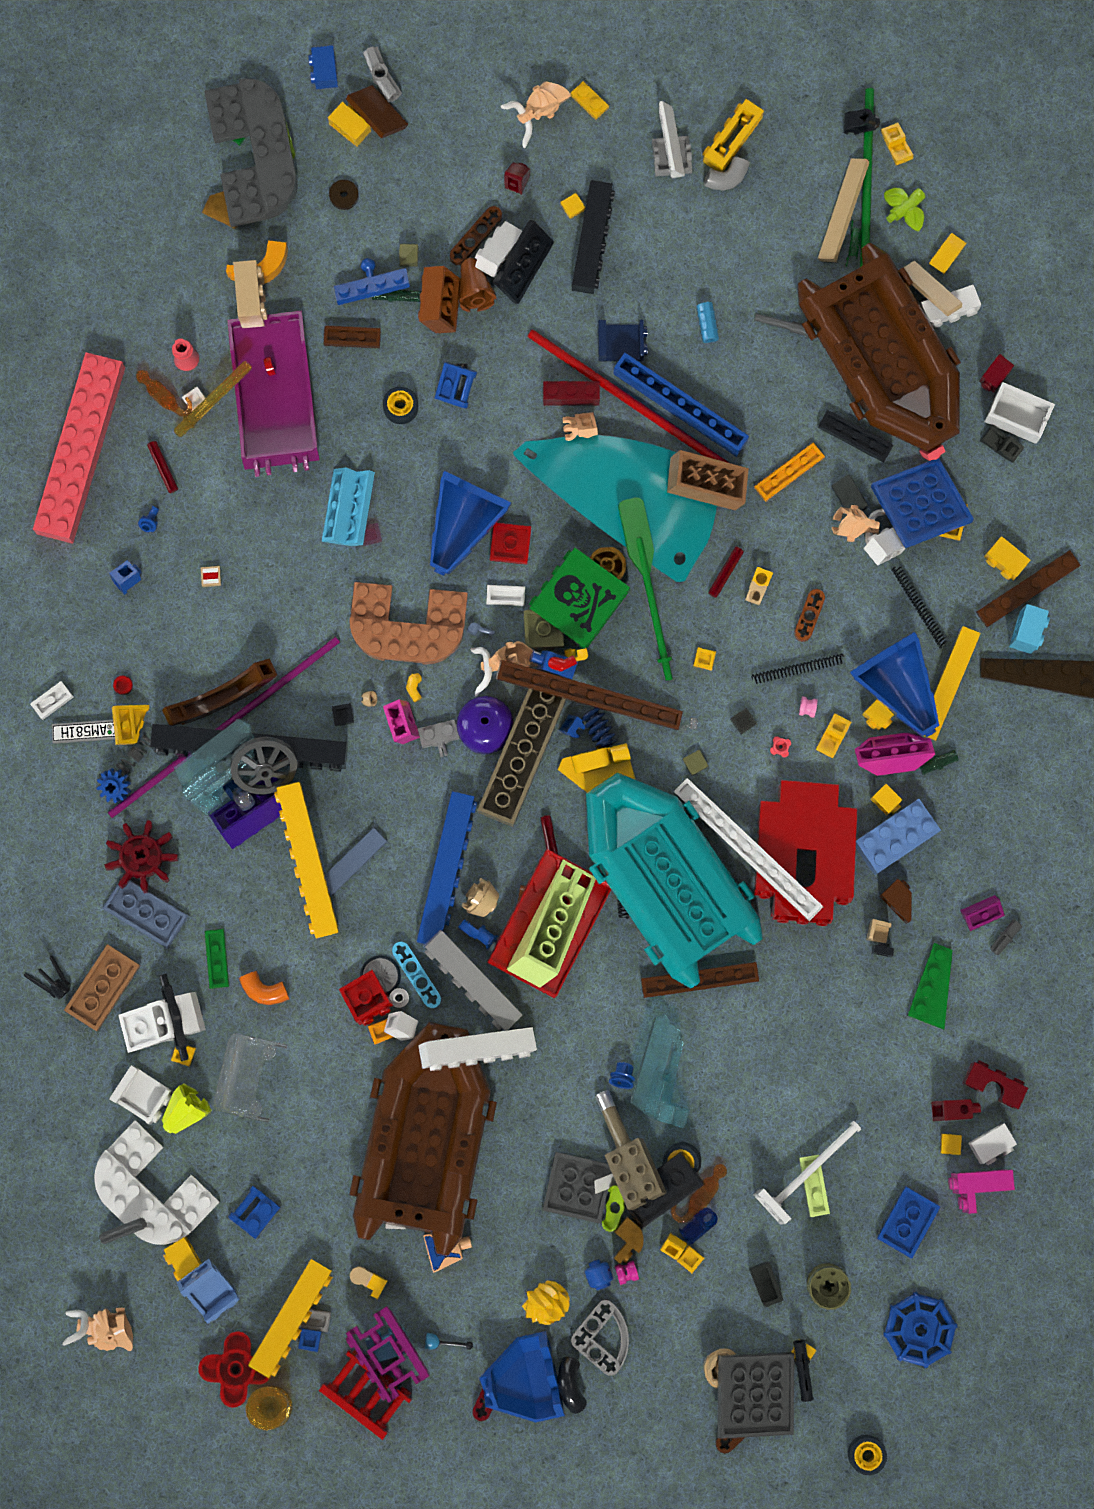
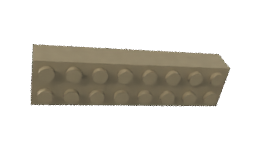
M528 689L477 811L479 814L514 827L567 699Z

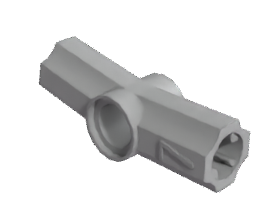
M378 47L367 48L363 55L371 72L373 82L379 87L388 102L395 101L402 92L389 74ZM379 73L384 74L382 77H377L376 75Z

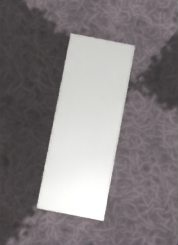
M613 1174L594 1180L595 1194L607 1190L613 1185H617Z

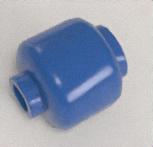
M600 1259L588 1263L589 1267L585 1270V1276L589 1286L595 1288L596 1291L610 1286L613 1274L607 1262H600Z

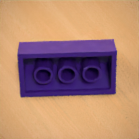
M276 777L270 778L271 783L278 781ZM264 780L256 783L257 785H266ZM250 793L249 796L240 802L237 799L229 801L209 816L231 849H234L280 817L279 811L282 810L281 803L276 802L274 793Z

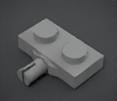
M455 719L418 728L422 749L431 746L438 747L440 757H444L442 749L444 755H448L445 746L447 743L459 739Z

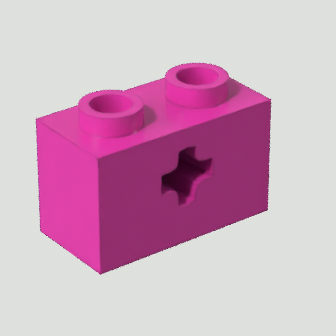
M399 699L383 706L394 742L406 744L420 738L409 702Z

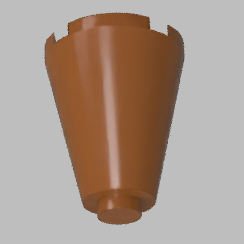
M467 258L461 263L459 304L461 309L467 312L474 308H478L477 312L487 310L494 305V300L496 299V294L486 274L475 267L477 260L474 258Z

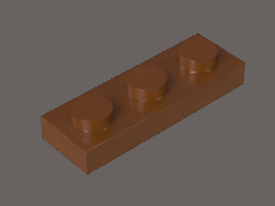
M325 326L324 346L380 348L381 328Z

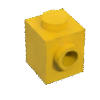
M878 700L862 714L867 719L866 723L872 729L876 728L878 731L882 727L886 729L893 722L891 718L894 716Z

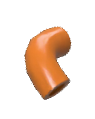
M257 971L239 978L241 986L248 997L259 1004L274 1005L290 999L283 982L271 986L265 985L260 980Z

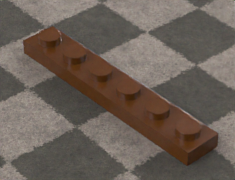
M1069 550L976 613L988 628L1081 565Z
M757 962L699 970L700 983L691 989L676 981L670 975L641 979L643 998L759 982Z

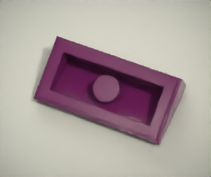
M996 895L960 910L970 931L1005 916L1000 899Z

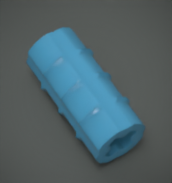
M704 302L696 306L697 316L699 318L700 334L702 335L703 343L718 341L717 320L715 319L713 303Z

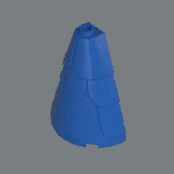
M444 471L440 481L435 531L432 535L430 566L435 568L434 572L443 576L445 573L450 574L472 552V548L504 516L512 503Z
M915 632L850 671L854 680L872 693L878 701L894 712L898 719L920 736L925 735L928 737L936 732L935 728L939 726L934 695L930 689L920 641Z

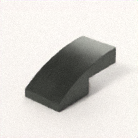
M994 425L990 426L980 440L1012 463L1024 449L1011 436L1007 437Z

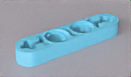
M405 942L395 943L392 953L424 1004L429 1008L438 1007L441 1003L440 994L410 947ZM399 945L401 947H406L404 952L407 955V957L409 956V954L412 955V958L406 959L403 963H401L400 961L404 959L401 954H396V952L398 951L397 947ZM413 961L417 964L415 972H408L406 970L408 962ZM419 978H425L428 982L427 986L423 989L418 988L416 985ZM432 987L433 990L429 992L432 996L436 995L438 997L436 999L437 1003L435 1005L432 1003L428 1004L429 997L427 994L422 996L421 992H425Z

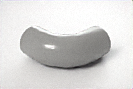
M733 157L729 169L725 172H719L710 168L706 174L704 186L721 191L736 187L745 177L750 162L743 158Z

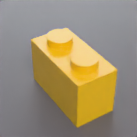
M341 102L328 117L329 125L356 147L371 132V127L349 104L346 105Z
M1002 536L984 556L987 559L986 562L991 567H997L1001 570V575L1004 578L1012 579L1013 581L1031 561Z
M187 1236L164 1249L166 1254L163 1256L168 1265L172 1264L175 1271L173 1274L177 1281L202 1264Z

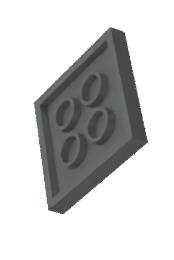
M555 1152L543 1211L600 1224L608 1189L595 1194L594 1180L612 1173L609 1164Z

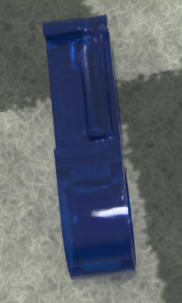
M703 1208L694 1216L695 1219L682 1230L679 1228V1232L690 1245L717 1223L718 1217L711 1208ZM712 1214L710 1221L703 1222L705 1215Z

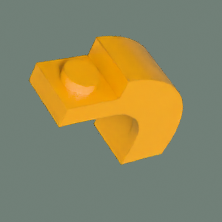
M268 241L266 255L257 264L261 266L264 284L273 280L283 269L288 254L287 243ZM227 265V276L235 281L234 266Z

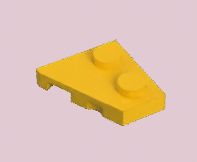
M121 705L112 707L116 745L137 743L140 735L139 731L143 727V720L146 712L149 710V705Z

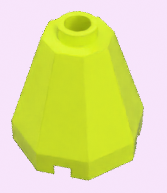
M186 1084L178 1086L173 1092L162 1118L163 1128L168 1133L173 1132L176 1134L205 1118L212 1111L208 1101L205 1098L201 1101L196 1096L198 1092Z

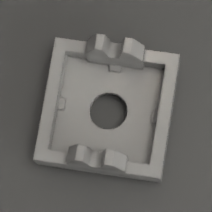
M680 136L678 140L684 173L692 174V153L689 136ZM664 138L652 139L655 177L669 176L670 170L666 158Z

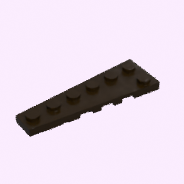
M980 659V678L1094 699V661Z

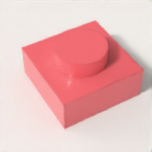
M941 444L927 452L922 449L919 450L921 456L928 461L936 460L941 454L946 452Z

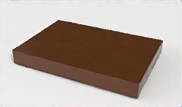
M373 85L348 94L346 97L348 103L381 139L404 130L408 126V123Z

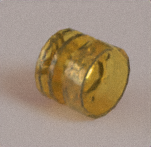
M269 1386L259 1388L247 1400V1418L257 1429L272 1430L279 1428L291 1417L293 1409L292 1400L289 1394L280 1387ZM273 1403L275 1411L268 1412L269 1408L266 1405Z

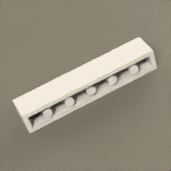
M533 1027L428 1041L418 1045L422 1068H430V1071L440 1070L442 1066L448 1065V1068H456L460 1066V1063H466V1066L475 1065L480 1060H483L484 1063L495 1062V1058H501L502 1061L513 1059L515 1055H519V1058L531 1056L530 1053L537 1050Z

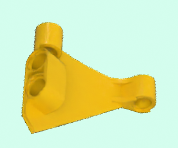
M627 743L562 758L557 769L586 792H589L616 773L635 779Z

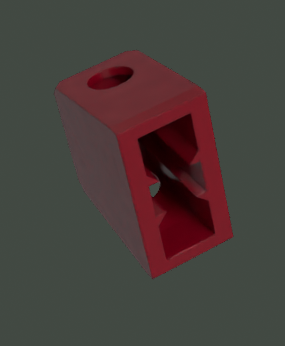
M971 1099L931 1102L933 1121L973 1119V1115L981 1113L980 1103H972Z

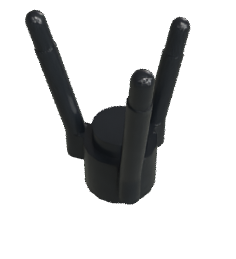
M50 956L49 958L62 981L58 979L54 982L42 969L38 971L51 984L50 988L27 973L24 974V977L48 992L53 998L57 997L60 1000L70 991L68 987L70 983L64 977L54 957Z

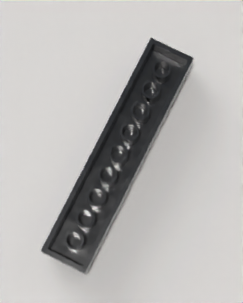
M152 724L150 747L157 755L168 756L169 753H174L176 757L188 758V755H193L196 759H207L208 756L215 758L214 760L226 761V758H232L234 752L243 743L254 738L273 737L284 741L293 749L297 760V768H303V765L310 766L313 770H322V767H327L333 772H341V769H346L348 752L347 742L161 724ZM262 747L264 758H269L274 747ZM256 748L246 753L254 761L258 760ZM280 750L274 763L286 758L287 755Z

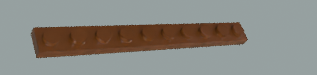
M500 660L496 679L673 730H679L683 711L505 660Z

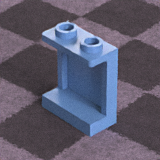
M207 1259L177 1282L180 1293L187 1297L199 1310L207 1324L212 1320H216L224 1311L232 1308L239 1301L237 1291L210 1259Z

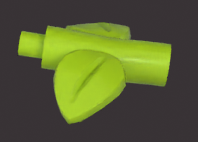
M901 188L887 190L884 193V199L890 206L894 207L886 217L887 221L891 223L904 217L905 222L910 228L920 231L924 223V213L917 206L925 199L924 192L917 188L908 197L907 193Z

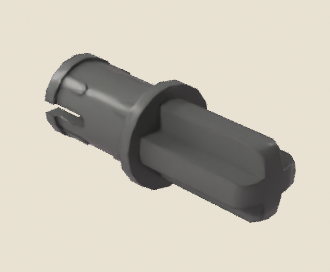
M1012 919L1006 929L999 933L1000 936L990 947L991 951L999 955L1009 942H1013V937L1022 929V925Z

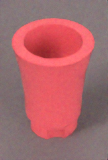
M183 338L177 339L172 346L174 363L180 370L190 371L198 365L199 354L189 341Z

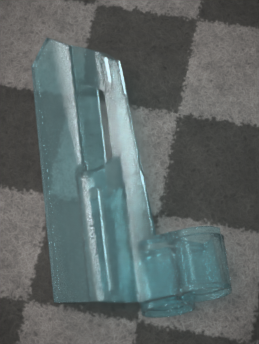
M237 719L174 767L182 785V793L185 799L189 802L191 801L205 815L211 814L223 805L216 790L232 777L230 768L224 773H218L216 770L217 764L237 750L243 743L254 739V735L251 733V724ZM254 749L246 753L251 759L254 757ZM240 760L238 768L244 767L247 763Z

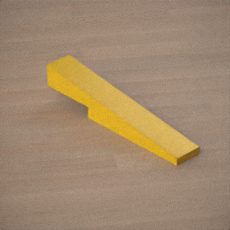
M964 626L960 629L934 692L939 726L935 728L936 732L927 738L936 741L981 633Z

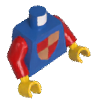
M570 648L565 649V656L550 651H542V653L533 651L530 656V662L538 664L537 669L540 671L573 679L578 661L587 659L588 652L586 648L580 650Z

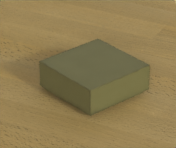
M700 750L682 759L691 776L709 767Z

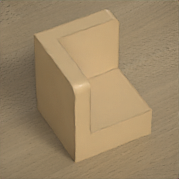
M872 919L869 924L866 940L886 943L888 931L892 923Z

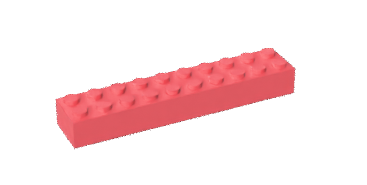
M85 353L33 526V530L37 535L74 543L125 371L122 361Z

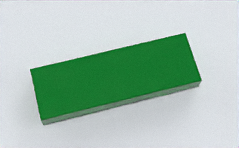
M225 930L204 931L209 989L229 987Z

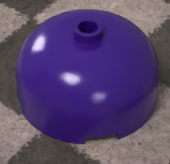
M480 696L471 699L461 708L457 717V732L460 740L469 750L478 754H492L504 748L514 720L510 709L504 702L495 697ZM487 718L488 723L482 724L481 721H484Z

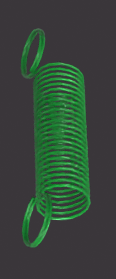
M860 229L855 234L853 233V231H851L852 237L850 243L855 244L857 240L858 243L854 248H852L850 244V251H854L856 247L857 250L853 255H851L849 251V255L846 258V267L848 264V259H850V256H855L856 254V257L858 258L857 251H859L858 244H860ZM858 235L857 239L853 241L852 237H856Z

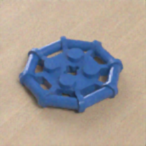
M913 1292L911 1296L894 1306H890L891 1310L883 1335L887 1338L898 1361L902 1360L928 1368L930 1364L947 1354H951L950 1350L958 1325L947 1310L944 1300ZM919 1302L934 1306L931 1312L920 1309ZM914 1303L915 1309L906 1315L900 1312ZM938 1311L944 1318L945 1325H941L937 1320L936 1313ZM897 1315L902 1318L900 1330L894 1331ZM920 1324H923L926 1332L918 1336V1332L915 1329ZM947 1329L943 1345L939 1341L942 1330ZM901 1335L906 1346L903 1350L895 1336ZM936 1345L941 1348L927 1357L926 1351ZM910 1349L921 1351L922 1358L907 1353Z

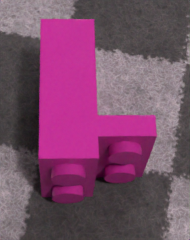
M1013 1170L951 1173V1178H948L949 1189L953 1190L955 1194H961V1197H958L959 1209H962V1213H977L975 1193L1015 1190Z

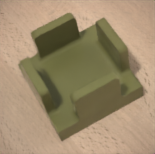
M524 610L525 644L535 649V652L554 651V648H564L563 633L532 610Z

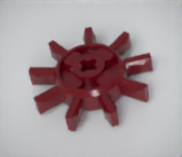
M147 820L143 835L134 836L130 826L125 823L123 824V830L128 839L123 845L107 840V847L118 851L119 859L104 865L107 871L123 867L125 874L118 883L121 889L127 886L132 877L140 879V887L144 894L148 893V877L156 874L162 881L166 883L170 881L167 874L160 869L163 861H179L178 854H165L161 849L164 844L173 838L170 832L155 840L150 837L153 829L152 821ZM138 855H145V858L138 859L137 857Z

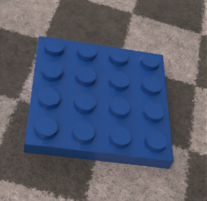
M939 458L879 480L871 485L875 496L904 548L965 526L974 520Z

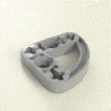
M601 1300L573 1333L571 1342L574 1348L603 1373L613 1376L621 1369L627 1356L629 1346L627 1325L622 1314L611 1301ZM602 1304H609L610 1313L608 1314L605 1312L601 1316L602 1318H605V1320L601 1322L599 1317L593 1314L595 1313V1311H597L599 1315V1313L602 1311V1308L600 1306ZM612 1315L618 1324L621 1337L617 1358L613 1357L593 1339ZM596 1319L599 1323L598 1328L590 1330L587 1327L588 1320ZM582 1327H584L592 1336L589 1338L586 1335L583 1339L585 1344L582 1345L580 1343L576 1345L577 1340L575 1336L580 1337L584 1333V1331H581ZM594 1347L601 1350V1355L597 1359L591 1358L589 1354L590 1350ZM604 1354L608 1355L605 1360L609 1363L615 1362L614 1367L616 1369L614 1371L609 1370L608 1372L606 1370L607 1365L603 1362L601 1366L598 1364L603 1359Z

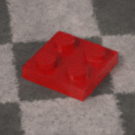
M496 523L493 526L490 561L527 565L531 526Z

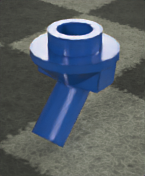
M152 506L148 516L143 515L138 521V525L143 531L154 532L156 530L158 522L154 519L159 508Z

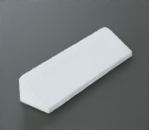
M660 101L659 115L670 176L672 178L683 177L685 173L673 108L667 103Z

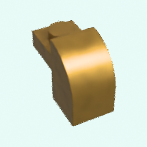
M626 1217L614 1231L626 1242L613 1257L619 1263L622 1261L626 1263L633 1254L631 1252L632 1249L640 1253L644 1243L641 1229Z

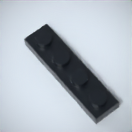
M829 410L826 411L818 426L819 429L883 463L894 446Z

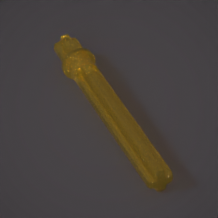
M243 361L187 417H183L184 420L174 429L175 434L182 437L191 428L194 429L195 424L252 369V366L247 361Z

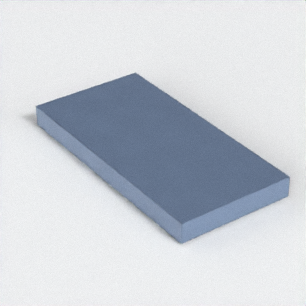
M129 880L124 889H121L117 884L102 908L169 949L189 917L148 891V893L144 894L141 887Z

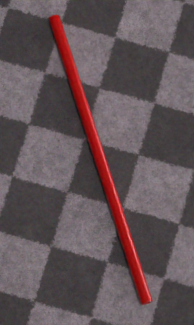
M532 329L528 334V338L590 380L600 381V386L702 456L729 463Z

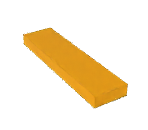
M813 442L755 485L754 488L766 502L824 459L825 456Z

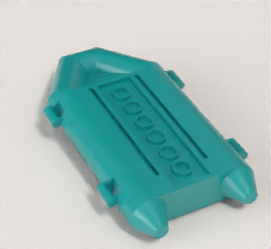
M620 773L614 774L586 793L589 857L594 863L589 870L599 885L604 881L608 883L648 942L649 946L644 951L654 965L661 962L673 979L691 989L700 983L697 961L734 935L752 945L763 939L760 917L749 902L755 895L745 881L737 885L694 822L700 815L690 801L682 804L678 797ZM684 807L686 808L692 819L688 817V815L683 809ZM597 866L600 867L606 877H603ZM739 887H740V889L742 890V892L745 894V896L747 897L746 900H745V898L742 896V894L740 893V891L738 890ZM652 947L655 948V950L657 951V953H658L659 956L661 957L660 959L658 958V956L656 955V953L654 952V950L652 949Z

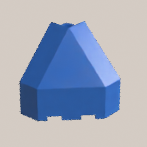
M546 1331L517 1337L479 1378L484 1390L485 1407L535 1423L565 1416L563 1401L558 1389L556 1367L551 1355L552 1349Z

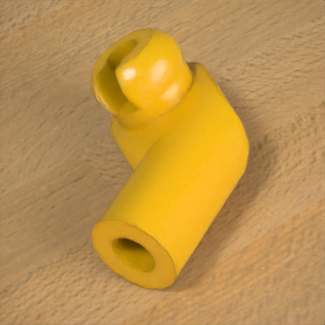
M419 673L411 674L406 685V690L414 703L422 699L417 690L418 683L422 681Z

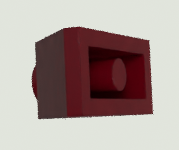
M513 162L504 174L505 188L522 195L530 177V168L523 163L517 164Z
M999 354L981 377L979 382L982 383V388L994 393L1008 377L1014 365Z

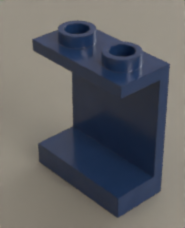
M598 320L599 361H619L624 353L637 361H643L644 355H647V344H644V337H647V326H644L643 320L639 321V325H606V320Z

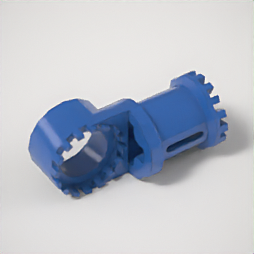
M464 919L458 928L464 931L470 938L481 941L488 950L493 945L492 942L496 941L498 935H493L489 932L484 924L477 929L470 925V922L468 924V921Z

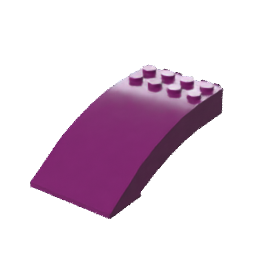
M302 310L267 315V320H264L265 326L242 328L239 318L227 320L241 458L244 469H254L255 477L260 476V468L265 467L267 475H272L271 466L292 464L293 472H298L297 463H303L305 471L309 470V462L319 461L320 458ZM271 356L276 369V375L273 376L267 374L263 361L264 358Z

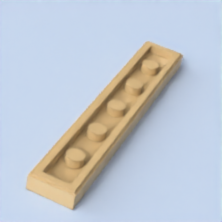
M867 159L850 160L818 259L822 262H837L869 165Z

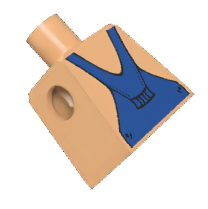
M423 1235L433 1273L463 1259L461 1250L472 1247L470 1236H466L459 1241L449 1256L436 1254L432 1235Z

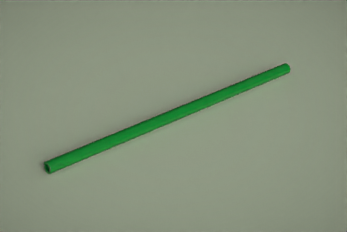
M867 88L865 89V109H870L874 114V89ZM873 131L864 132L863 159H867L869 165L862 183L861 248L870 243ZM860 249V267H861V266H863V264H862V250Z

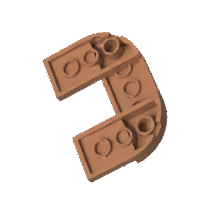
M354 582L350 629L356 644L370 657L383 661L393 660L434 664L445 660L459 647L464 634L468 593L430 589L426 624L389 621L392 585Z

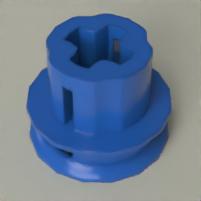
M618 1062L615 1072L610 1074L609 1083L618 1088H633L634 1084L632 1082L635 1081V1078L632 1076L634 1067L625 1062Z

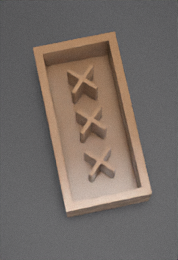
M679 450L670 459L667 493L737 510L746 501L749 468Z

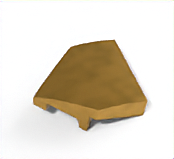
M224 191L209 196L202 213L231 227Z

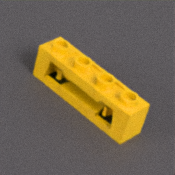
M747 99L742 104L739 103L734 110V116L726 120L723 131H719L715 135L712 146H707L703 152V163L716 171L723 172L732 158L737 154L763 118L764 110ZM741 119L740 125L743 128L729 146L728 153L726 154L727 149L723 146L738 127V122Z

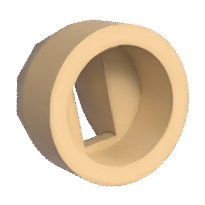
M367 691L362 694L363 701L361 702L363 705L370 707L377 704V695L374 691Z

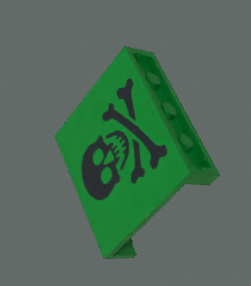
M574 548L565 554L563 564L561 566L557 565L553 570L551 580L544 582L540 588L542 592L539 596L535 595L529 603V609L579 644L581 649H587L630 592V587L577 548Z

